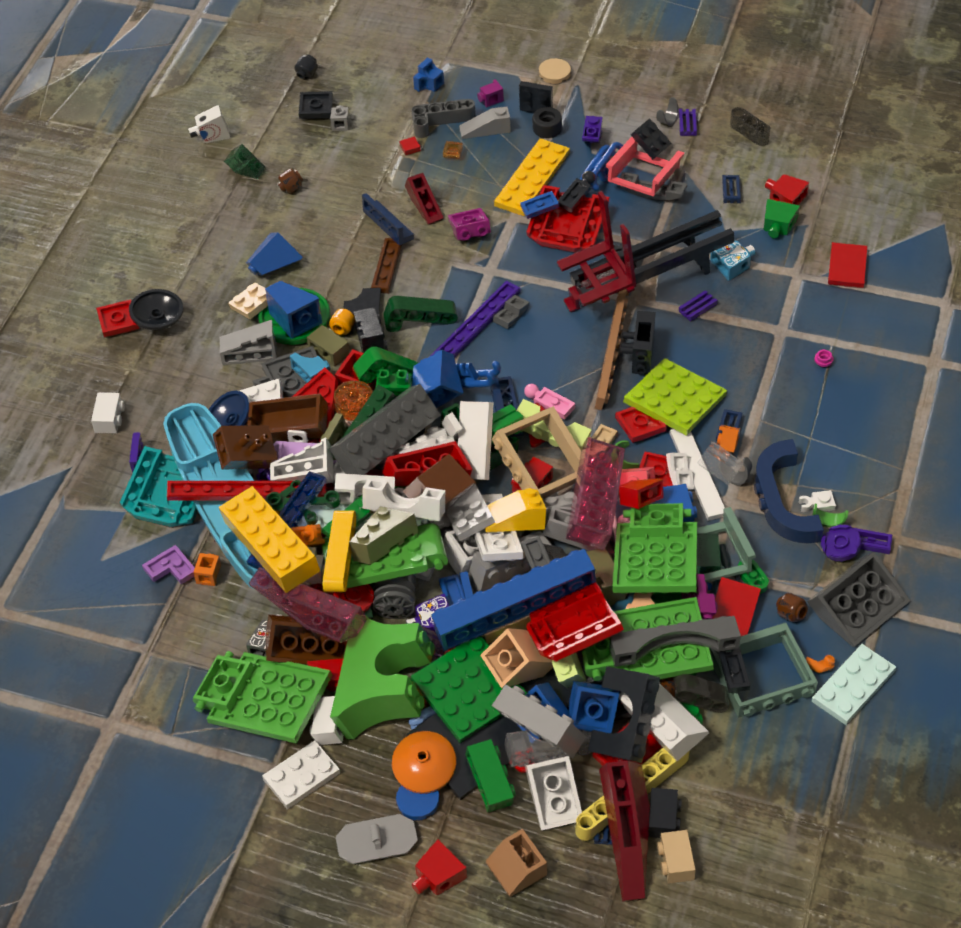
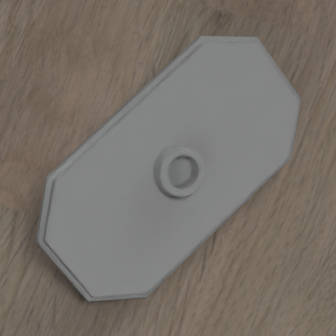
M401 814L346 824L336 835L339 857L352 864L406 854L418 841L414 821Z

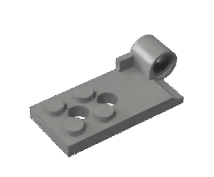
M476 484L469 488L445 511L460 542L495 523Z

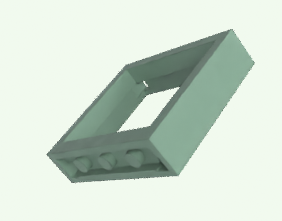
M787 623L741 636L739 647L741 654H746L782 642L803 681L801 684L741 702L737 692H728L719 655L716 650L709 648L713 668L738 718L751 716L761 710H770L783 703L789 704L802 697L808 698L816 693L818 682Z

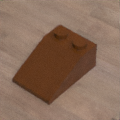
M448 454L418 476L403 490V493L408 498H416L424 492L426 487L445 490L446 511L476 482Z

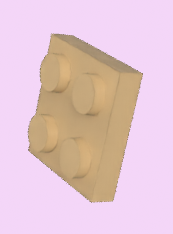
M253 283L242 293L235 296L228 304L232 310L248 319H252L268 306L265 288L257 283Z

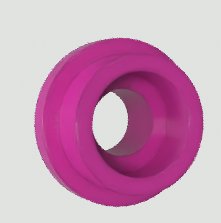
M823 349L818 351L814 360L817 365L827 367L833 363V356L830 351Z

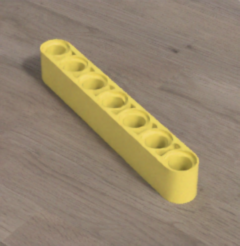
M662 748L642 764L647 794L651 792L652 788H656L688 761L690 751L676 761ZM604 795L578 815L575 833L580 840L587 841L592 839L609 824ZM603 812L605 815H599L598 813ZM582 825H588L589 828H583Z

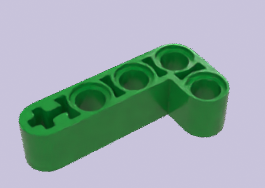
M371 347L356 361L353 369L361 384L371 383L377 377L380 369H387L390 374H397L399 370H406L408 374H411V380H413V367L418 362L379 347Z

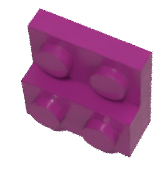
M481 208L448 215V221L453 228V234L457 240L465 241L470 237H482L491 233L489 219Z
M696 574V592H681L682 599L696 597L701 618L706 620L713 619L718 607L714 594L707 593L708 585L705 582L704 574Z

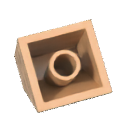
M507 628L480 655L501 688L505 684L510 687L544 677L553 668L552 660L541 656L528 630Z

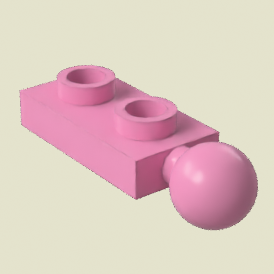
M528 384L524 389L526 397L534 398V404L539 403L545 410L554 406L559 416L564 420L575 409L574 402L546 387L539 391L535 384Z

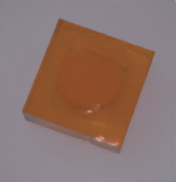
M446 141L443 157L460 159L463 143Z

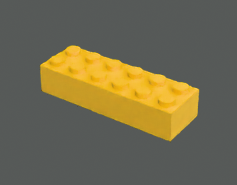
M253 486L219 506L225 524L285 593L320 572L315 555Z

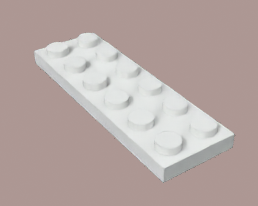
M502 494L482 495L486 505L503 498ZM482 529L474 534L482 561L495 562L497 560L515 561L523 559V550L516 531L486 532L485 529Z

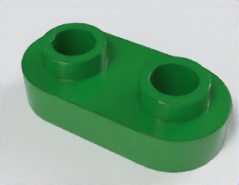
M752 560V572L740 574V578L745 584L761 588L760 594L767 591L769 580L759 565Z

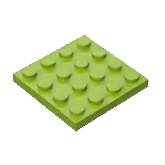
M664 358L624 396L623 402L687 436L726 396L727 390Z

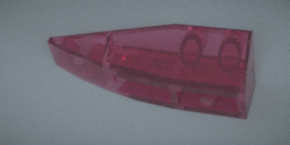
M260 567L249 582L252 588L305 629L340 643L356 637L367 620L360 606L304 584H300L285 593L271 575Z

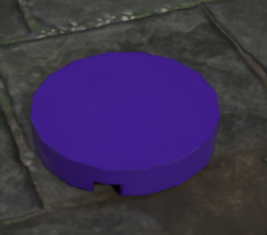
M841 524L831 527L826 534L824 533L821 539L822 550L827 558L841 562L856 556L862 544L857 530L849 525Z

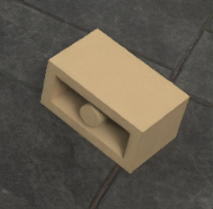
M681 830L661 833L660 842H657L658 855L663 856L664 862H661L662 875H666L668 884L693 881L695 879V865L688 831Z

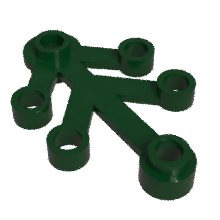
M317 479L311 481L310 485L303 489L300 480H294L281 493L271 492L265 499L274 511H279L285 517L289 526L296 525L298 517L296 513L290 512L285 506H293L305 517L308 525H315L318 522L316 513L311 512L304 505H326L331 509H335L341 503L339 493L334 490L328 491L324 497H307L311 493L322 491V483ZM292 493H296V494H297V495H295L293 498H287V497H289Z

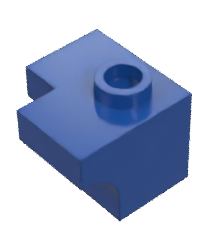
M427 57L418 65V73L413 77L414 90L420 92L427 89L435 92L444 84V72L435 66L432 59Z

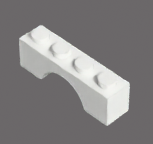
M369 478L363 486V509L376 512L381 506L415 513V518L440 521L445 512V490L426 487L420 496L404 498L391 489L388 481Z

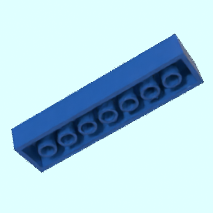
M585 548L574 550L568 556L561 559L555 558L547 565L534 567L526 574H518L505 583H497L491 589L478 591L470 598L460 599L449 607L437 609L431 614L435 632L444 651H447L526 617L531 612L596 582L595 568Z

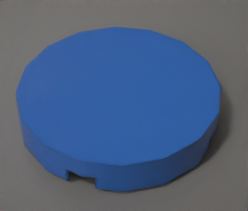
M400 786L396 794V804L403 816L411 820H423L436 812L439 806V793L437 790L432 793L419 794Z

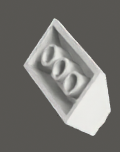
M659 683L649 734L678 761L706 737L709 731ZM622 692L619 695V700L623 707L632 715L631 700Z

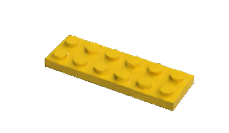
M540 138L494 200V206L525 217L520 207V202L540 195L542 186L550 182L569 155L570 148Z

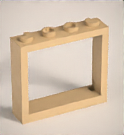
M554 406L502 428L492 437L495 449L499 451L504 464L510 469L514 481L519 484L522 490L527 488L538 489L542 499L586 479L593 471ZM544 421L575 473L538 489L506 436Z

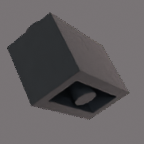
M651 789L648 837L660 838L661 833L680 831L681 818H676V814L681 812L682 799L677 798L678 790Z

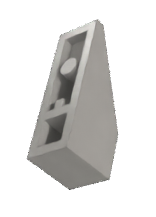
M508 107L490 109L459 126L461 138L467 139L510 133Z

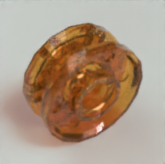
M354 380L339 385L334 392L336 412L343 414L344 419L354 421L373 393L372 388L367 383Z

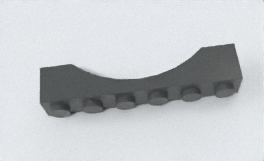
M722 616L715 619H701L695 622H681L674 625H660L654 628H640L634 631L620 632L610 637L609 647L614 667L636 664L649 652L671 644H698L716 651L739 649L741 635L735 616Z

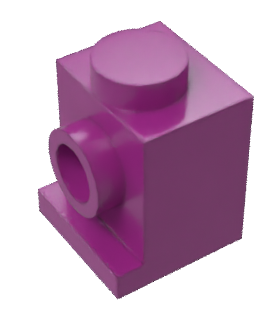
M495 79L493 83L480 87L477 97L487 108L504 101L503 88Z

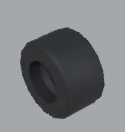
M544 107L535 111L532 116L533 132L542 138L557 136L562 130L561 113L551 107Z

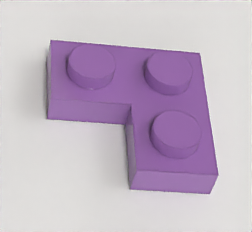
M176 545L142 565L143 570L153 582L170 572L180 584L194 577L195 567Z

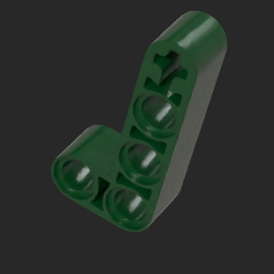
M392 296L389 298L383 314L385 328L389 332L399 331L404 321L453 324L458 320L456 305L451 300L408 296Z

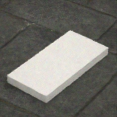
M460 401L459 423L463 429L458 433V446L473 469L470 476L472 479L489 480L494 402Z

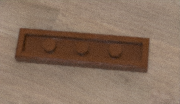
M392 238L384 239L371 288H381V293L389 294L402 247Z

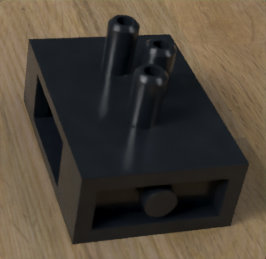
M637 311L635 332L623 331L622 333L623 339H634L633 343L622 342L620 348L621 354H632L633 374L647 375L651 371L656 312Z

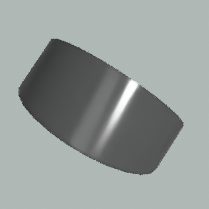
M674 97L669 99L668 108L665 113L662 110L657 111V121L669 126L675 124L678 117L677 100Z
M748 457L743 458L744 472L731 469L724 461H719L718 463L722 476L734 485L745 483L753 467Z

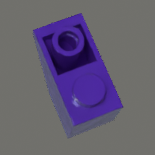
M586 116L582 136L583 142L601 143L603 117Z

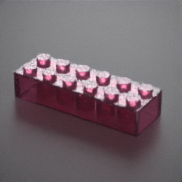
M590 437L587 438L580 455L566 539L600 550L605 549L612 535L625 448Z

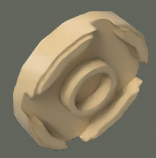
M548 59L539 66V76L547 83L559 84L562 83V80L569 79L571 75L570 65L562 59Z

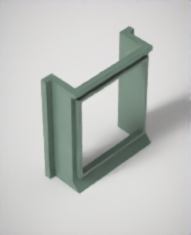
M731 507L723 509V522L698 527L697 538L726 531L743 565L704 574L705 582L718 580L721 577L727 578L752 572V559L756 558V554Z

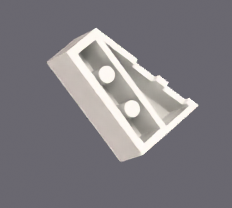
M321 439L320 443L312 447L309 445L304 447L305 450L295 455L292 453L270 463V481H313L317 479L326 481V483L334 482L333 454L329 450L331 445L328 439Z

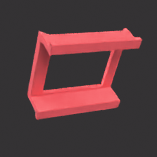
M631 137L606 164V168H609L608 182L654 197L655 193L677 168L679 169L680 160L684 156V152L678 151L670 161L659 157L652 160L648 154L637 151L638 143ZM633 158L664 167L653 179L652 189L618 178L617 176Z

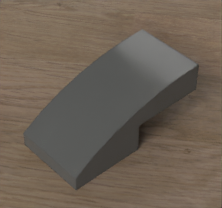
M514 295L505 302L504 309L494 315L493 322L506 329L510 328L522 316L530 302Z

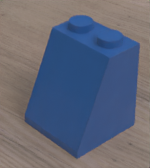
M282 281L265 288L269 314L291 339L322 323L320 303L317 296Z
M444 350L436 351L434 355L422 359L420 363L413 367L412 386L421 384L436 408L463 394L454 355Z

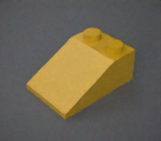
M527 488L525 490H518L487 505L495 523L484 528L486 532L545 530L546 507L538 489Z

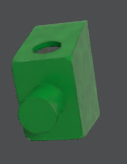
M767 199L763 230L767 231L768 235L772 238H777L779 234L788 235L798 220L800 206Z

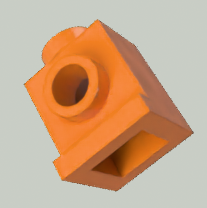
M721 425L719 430L723 432L719 433L717 444L720 445L719 453L731 455V452L734 453L736 451L740 428Z
M211 553L199 554L193 572L196 584L216 586V579L221 567L218 555Z

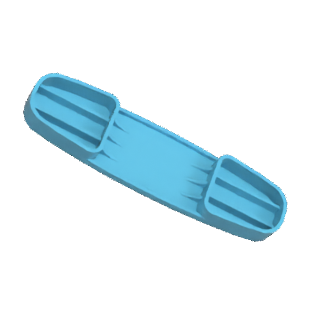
M189 403L175 408L167 414L163 425L170 450L183 481H254L247 469H221L212 435L221 425L205 406L199 403ZM193 501L213 538L250 588L263 591L278 586V583L225 524L219 506L227 501Z

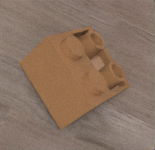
M523 829L504 839L486 860L487 866L509 897L547 875L546 860Z

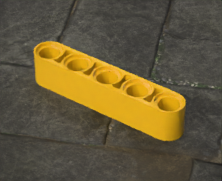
M334 511L323 575L324 592H346L352 555L349 541L354 537L356 529L355 511Z

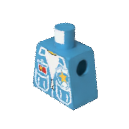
M735 241L711 252L710 261L730 281L749 269L751 256L755 255V249L752 245L744 248L739 241Z

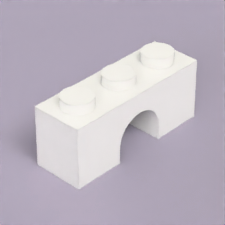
M336 473L335 491L339 493L340 504L350 505L357 496L363 495V486L369 478L388 481L391 489L394 491L395 477Z

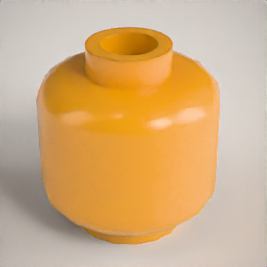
M343 308L338 309L331 317L329 325L335 334L347 335L355 325V318L351 311Z

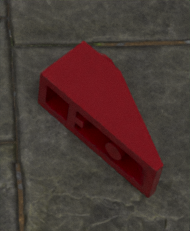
M420 173L407 178L405 188L411 201L426 223L429 225L444 219L424 174Z

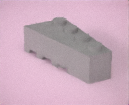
M541 531L518 538L519 542H523L540 536L550 559L553 546L542 535ZM476 552L473 554L468 576L475 592L486 591L497 583H505L518 574L530 571L531 568L524 552L523 559L515 561L497 560L495 562L482 561L480 552Z
M505 684L492 707L521 727L525 726L528 731L540 738L541 736L542 739L556 749L560 748L573 759L586 739V736L573 725L574 720L565 714L562 717L557 715L558 711L548 704L546 707L540 705L541 701L532 695L528 698L524 695L526 692L519 687L514 686L511 688Z

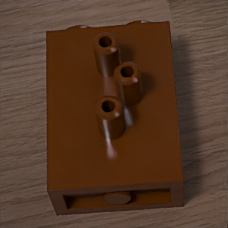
M268 425L220 426L212 434L222 470L269 469L270 463L278 460Z

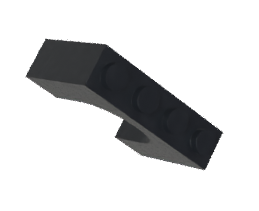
M606 666L602 687L625 693L632 703V717L627 727L615 734L592 730L588 751L642 763L646 751L647 737L650 733L651 718L655 710L654 704L659 690L660 677Z

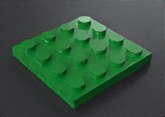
M481 636L460 644L411 675L410 678L459 743L502 716L501 713L492 707V704L503 688L500 687L480 656L489 647ZM520 684L510 686L511 688L517 686L523 691H525Z

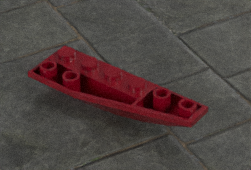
M631 761L609 762L603 765L599 772L622 902L645 899L650 806L642 764Z

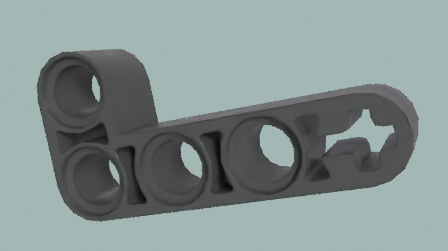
M472 99L421 104L414 106L411 110L414 134L418 138H425L429 135V126L466 122L476 117L475 102Z

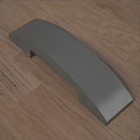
M622 172L620 176L621 179L652 189V182L639 180L638 174ZM670 181L669 185L663 184L654 197L620 185L617 186L640 197L654 200H673L683 196L687 183Z

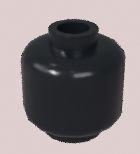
M302 55L294 66L296 75L301 79L312 78L318 69L317 60L311 55Z

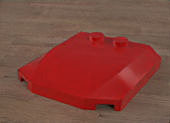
M543 185L540 195L552 191L557 201L564 194L560 192V188ZM593 194L592 198L584 197L572 213L559 206V208L532 217L526 231L527 236L541 246L570 252H579L594 246L602 226L598 195Z
M596 582L531 612L529 615L531 621L527 623L526 627L540 655L555 662L624 631L622 623L610 608Z

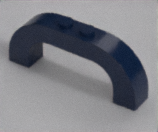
M782 440L771 444L760 454L756 465L754 492L756 495H759L760 510L764 511L769 526L781 537L797 543L821 542L824 529L819 514L797 516L787 511L783 506L773 473L783 467L796 466L798 452L794 440Z

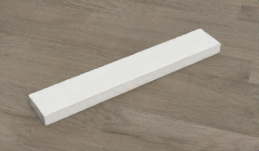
M671 429L670 436L677 452L687 453L688 470L693 472L694 491L707 520L722 518L725 507L692 433L690 432L686 436L675 429Z

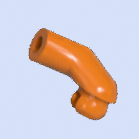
M826 655L824 660L816 661L808 656L806 658L810 669L817 673L832 670L835 666V658L831 655Z

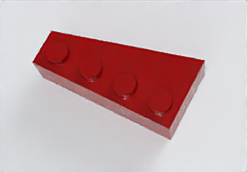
M456 441L387 457L383 474L384 476L395 477V487L408 486L418 476L448 454L470 476L473 469Z

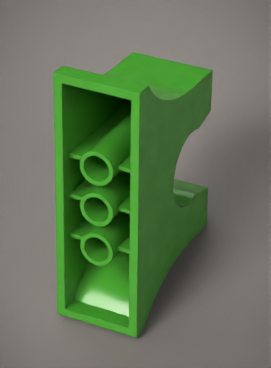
M363 611L354 612L330 718L346 739H355L367 728L383 721L420 717L421 710L424 707L423 696H421L408 676L397 674L400 670L407 667H421L431 663L432 655L435 653V646L419 623L383 624L369 619Z

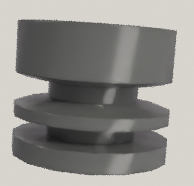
M414 574L374 582L373 610L377 615L388 619H402L413 614L416 592V576Z

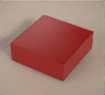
M415 136L399 141L405 156L421 151V146Z

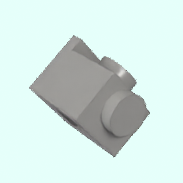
M338 105L336 108L331 109L332 131L348 130V107ZM336 121H344V124H336Z

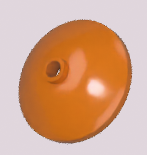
M419 731L408 735L397 745L392 756V769L395 778L401 786L414 793L427 794L443 788L451 780L456 769V755L453 746L445 737L431 731ZM425 754L426 758L419 759V756Z

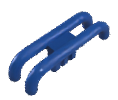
M614 142L611 145L602 146L584 172L592 171L595 177L599 176L601 181L605 182L608 179L609 168H606V164L609 162V158L616 154L615 150H620L623 145L619 142ZM595 178V181L590 185L594 191L599 190V185Z
M498 361L492 363L494 369L475 370L472 363H456L462 388L490 387L495 383V376L501 372V366ZM478 377L488 378L487 380H477Z

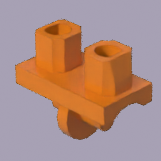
M320 524L291 528L307 547L323 545L325 543L321 535Z

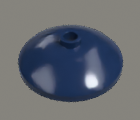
M230 391L220 396L211 405L209 411L221 426H245L249 419L250 399L241 391Z

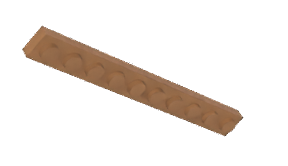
M626 289L617 293L594 409L602 410L603 404L608 403L610 393H607V389L610 390L613 379L609 377L613 376L615 365H612V362H616L618 352L615 351V348L618 349L621 338H618V335H621L623 325L620 322L624 321L626 312L623 309H626L628 298H625V296H629V293Z

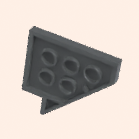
M313 346L296 351L297 354L303 357H317ZM293 353L261 363L266 376L252 381L253 386L280 379L283 396L292 397L306 382L291 367L290 355Z

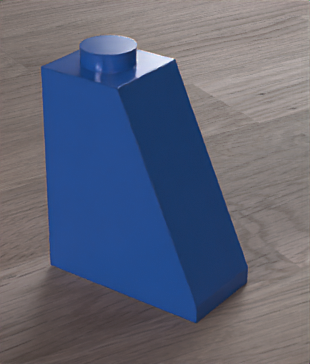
M276 232L270 233L246 264L249 266V271L254 275H263L301 260L303 257Z

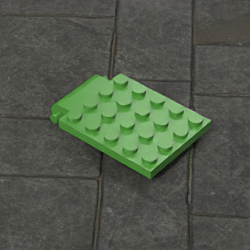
M683 503L649 504L640 509L631 507V510H623V518H630V523H617L613 593L696 592L697 522H684V517H691V509H683Z
M433 523L417 526L418 533L416 535L410 534L404 538V543L401 545L395 544L390 548L388 554L371 565L353 561V556L351 555L347 588L426 572L434 567L437 570H441L444 565H447L448 559L439 526ZM328 537L323 538L325 543L322 545L325 563L329 544Z
M696 597L613 611L624 628L622 632L634 631L640 628H654L660 625H674L681 622H695L702 619ZM610 637L581 650L586 675L592 677L594 681L602 679L606 666L614 667L609 647ZM689 643L662 646L643 656L636 664L614 667L660 677V679L714 670L709 647Z
M227 651L224 656L217 655L193 697V701L196 704L194 709L198 712H202L203 709L211 710L207 717V721L210 724L297 744L332 677L331 671L289 661H266L265 656L246 652L243 653L240 660L233 658L234 654L230 651Z

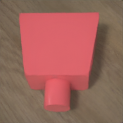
M654 467L617 470L619 486L631 480L648 479V476L649 479H655Z

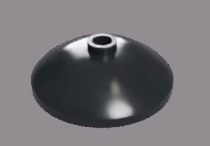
M165 289L144 291L134 297L129 305V315L136 325L149 330L168 328L178 322L183 314V303L180 297Z

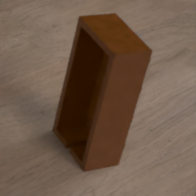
M321 394L249 402L248 418L250 420H248L247 426L268 425L272 434L273 444L276 441L289 442L288 430L304 431L307 433L308 440L319 439L327 430L328 403ZM298 435L293 436V438L296 440H303V438Z

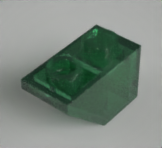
M243 144L233 149L224 160L235 173L255 179L259 178L266 168Z

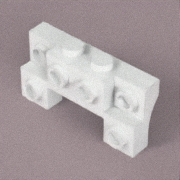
M434 426L427 429V433L417 437L415 441L404 443L388 457L454 442L455 440L453 437L447 436L444 428ZM387 457L375 467L383 470Z

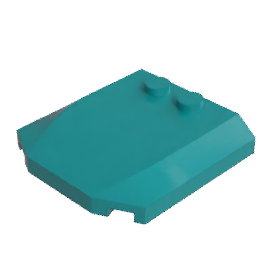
M144 446L120 500L121 506L135 519L169 527L193 523L198 511L193 501H167V481H183L173 456L163 454V451L160 449Z

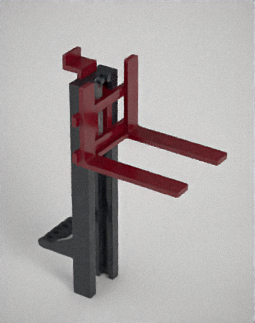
M599 191L598 197L605 240L557 261L561 271L568 270L577 265L581 267L570 272L573 286L568 288L569 297L564 299V303L570 312L580 309L579 301L583 306L602 300L604 304L610 301V295L624 289L630 293L635 290L636 284L692 260H695L703 273L708 275L710 273L709 253L734 243V232L730 228L695 243L696 236L722 225L720 220L721 214L716 210L631 246L630 233L625 225L622 224L620 225L623 250L616 252L613 244L608 201L603 192ZM681 242L687 245L683 249L634 269V263ZM601 255L605 257L589 265L586 262Z

